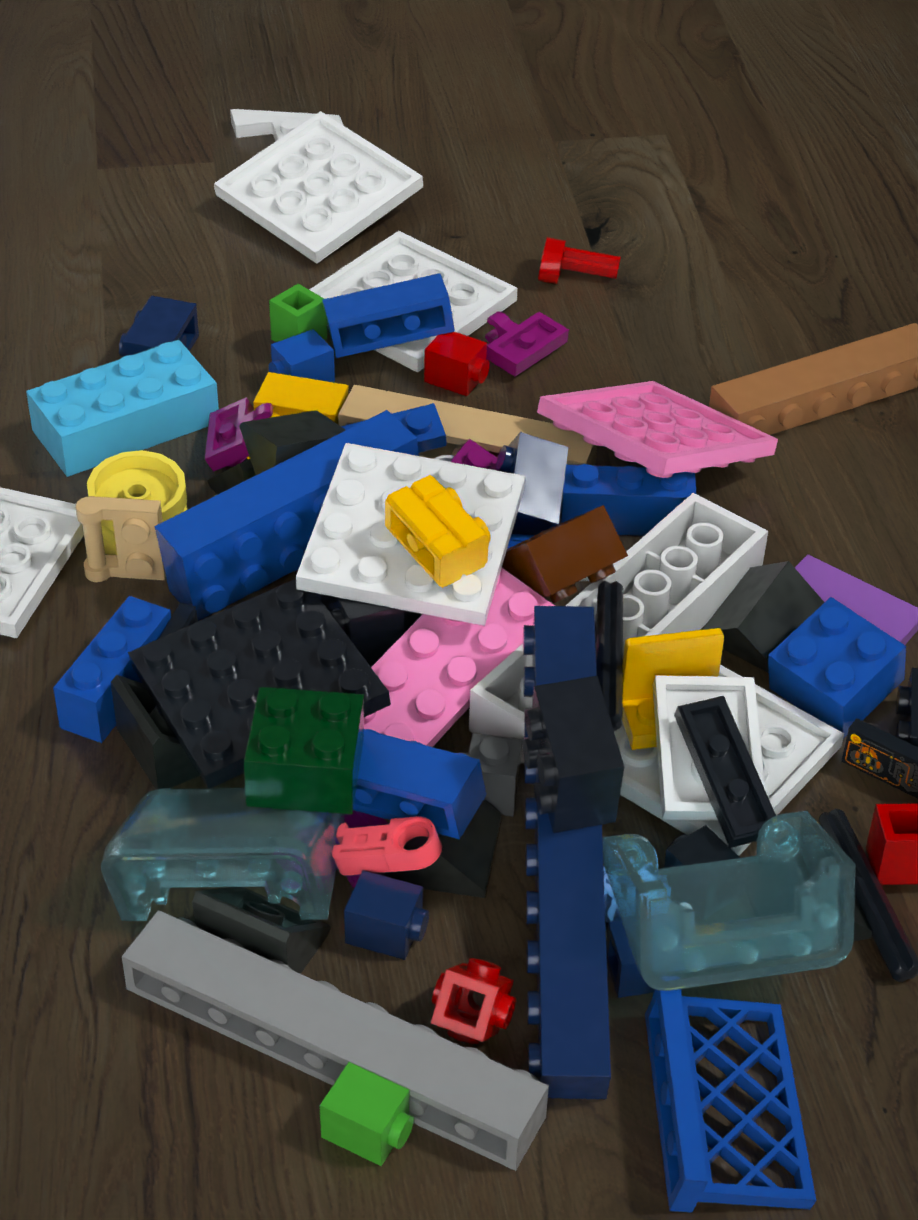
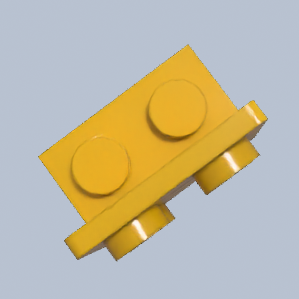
M720 628L633 637L625 640L622 665V722L631 750L657 747L652 686L655 675L719 676L724 635Z

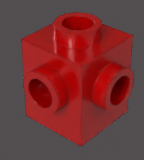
M469 958L468 964L461 963L446 969V972H443L438 978L434 988L432 1004L436 1006L431 1024L448 1029L447 1034L459 1041L471 1044H479L480 1041L484 1042L499 1033L500 1028L506 1030L511 1022L516 1006V997L510 996L514 980L499 975L501 967L476 958ZM474 991L485 995L482 1007L474 1002Z

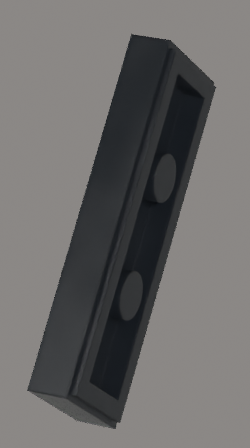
M720 696L677 706L674 717L729 848L777 836L781 830L780 823L725 697Z

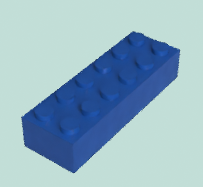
M386 410L154 526L169 591L179 603L195 606L199 621L260 590L281 577L298 570L345 443L419 456L417 437Z

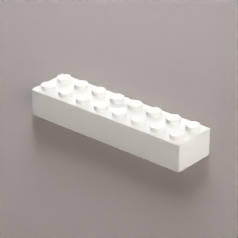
M692 493L626 551L627 557L613 563L616 570L615 573L595 583H590L566 606L594 607L596 646L598 585L605 580L609 583L618 581L623 586V655L625 640L628 638L701 630L750 567L763 565L768 531ZM523 644L470 690L469 731L472 733L515 739L524 738V710L532 708L533 697H524L523 694L524 667H532V655H523ZM522 747V758H521V762H522V763H525L524 754H523V747Z

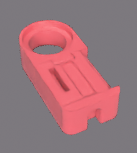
M425 817L392 818L389 825L348 828L347 823H343L337 829L336 838L339 845L333 846L332 857L340 874L344 876L360 875L362 870L371 873L420 870L432 865L439 858L442 852V843L433 822ZM415 837H428L427 842L420 848L414 850L403 849L405 844Z

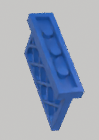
M659 982L646 1010L645 1021L669 1211L692 1213L697 1202L812 1209L816 1202L781 1004L682 996L680 984ZM689 1016L706 1017L720 1030L707 1040L690 1026ZM744 1020L767 1022L769 1038L761 1045L739 1025ZM727 1036L750 1054L740 1066L716 1048ZM704 1057L727 1076L716 1088L696 1071V1065ZM757 1062L761 1063L777 1077L778 1085L771 1092L767 1091L746 1073ZM735 1083L759 1103L747 1115L723 1095ZM711 1106L735 1125L724 1138L704 1123L703 1113ZM765 1110L769 1111L785 1125L786 1135L779 1142L754 1122ZM742 1133L746 1134L767 1153L755 1166L730 1145ZM720 1156L739 1172L743 1179L738 1184L712 1183L710 1164ZM776 1160L794 1176L796 1188L778 1187L762 1172Z

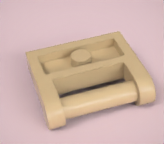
M95 496L84 497L77 501L76 515L78 521L83 524L87 558L84 561V571L88 580L102 582L110 577L165 580V570L154 527L163 522L161 501ZM102 520H113L117 555L105 554L101 527Z

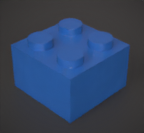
M830 597L768 655L769 688L794 706L844 733V739L847 736L849 727L856 718L860 720L865 719L905 680L906 645Z

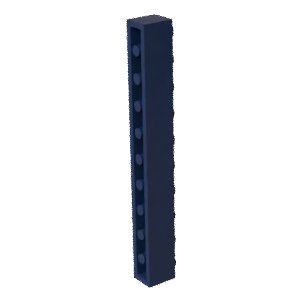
M534 606L533 625H524L523 655H532V667H524V697H533L534 686L597 676L594 607ZM524 710V737H528ZM524 763L525 784L539 782L536 768L528 769L526 763ZM534 791V797H526L525 829H535V844H526L525 870L526 876H536V891H527L526 924H536V940H527V974H537V991H528L527 1024L538 1025V1043H528V1072L539 1078L540 1082L549 1085L548 1098L607 1099L611 1079L602 825L553 833L548 813L540 814L538 811Z

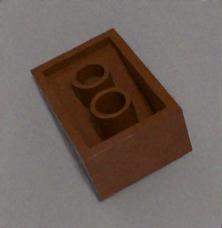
M604 505L508 548L502 568L542 597L549 596L552 603H555L578 592L575 585L576 582L588 577L592 584L615 573L616 570L613 563L627 557L628 554Z

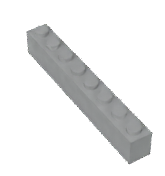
M158 910L122 955L127 990L332 1086L348 1062H351L409 1089V1115L414 1117V1124L512 1170H517L546 1119L549 1085L540 1082L531 1073L506 1067L489 1059L478 1049L462 1047L438 1036L427 1026L413 1025L389 1014L378 1004L372 1002L364 1003L340 992L329 982L315 981L297 973L282 961L276 959L268 960L246 950L233 939H222L200 929L195 923L186 918H175Z

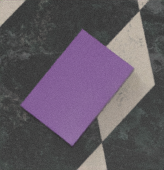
M809 554L795 567L824 602L830 597L834 598L902 644L906 645L918 631L917 607Z

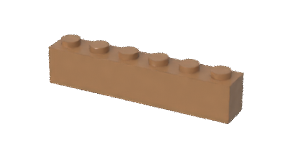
M916 323L909 324L711 386L709 407L768 435H772L917 388L918 325Z

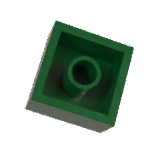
M259 687L244 758L246 807L352 815L364 740V694Z

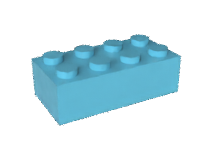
M180 340L163 343L158 347L134 355H127L108 364L89 368L81 373L57 381H50L42 386L26 391L32 431L67 477L94 468L106 458L119 453L144 450L209 426L210 413L219 409L216 381Z

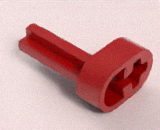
M547 237L538 281L558 284L561 269L617 279L621 257L565 247V240Z

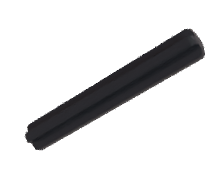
M605 580L598 585L596 674L613 730L617 731L622 726L623 586L618 581L609 583Z
M836 808L831 812L822 813L819 817V829L829 849L834 851L873 931L872 937L893 979L898 982H904L907 979L917 977L918 957L848 818L842 810Z

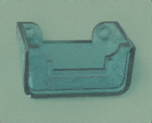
M245 788L158 789L143 795L111 838L103 854L101 872L122 921H147L153 900L156 904H166L170 888L265 887L270 903H281L282 896L296 902L300 906L299 914L301 920H327L337 868L332 857V850L334 845H339L336 833L338 827L345 822L343 814L246 807Z
M808 811L780 814L765 822L757 837V856L658 869L656 850L647 838L639 834L603 837L605 871L636 968L644 981L656 990L670 991L828 968L839 964L852 950L855 913V863Z

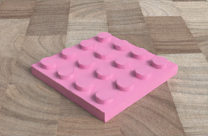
M654 381L540 396L537 413L553 420L555 427L575 431L583 435L585 442L596 446H605L615 451V457L624 461L637 462L647 467V473L660 478H670L674 473L685 471L698 473L701 471V468L712 466L724 468L728 467L729 463L739 461L754 462L756 458L774 455L778 439Z

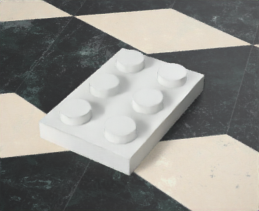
M655 675L652 686L662 820L718 821L674 717L677 706L724 696L765 789L754 677Z

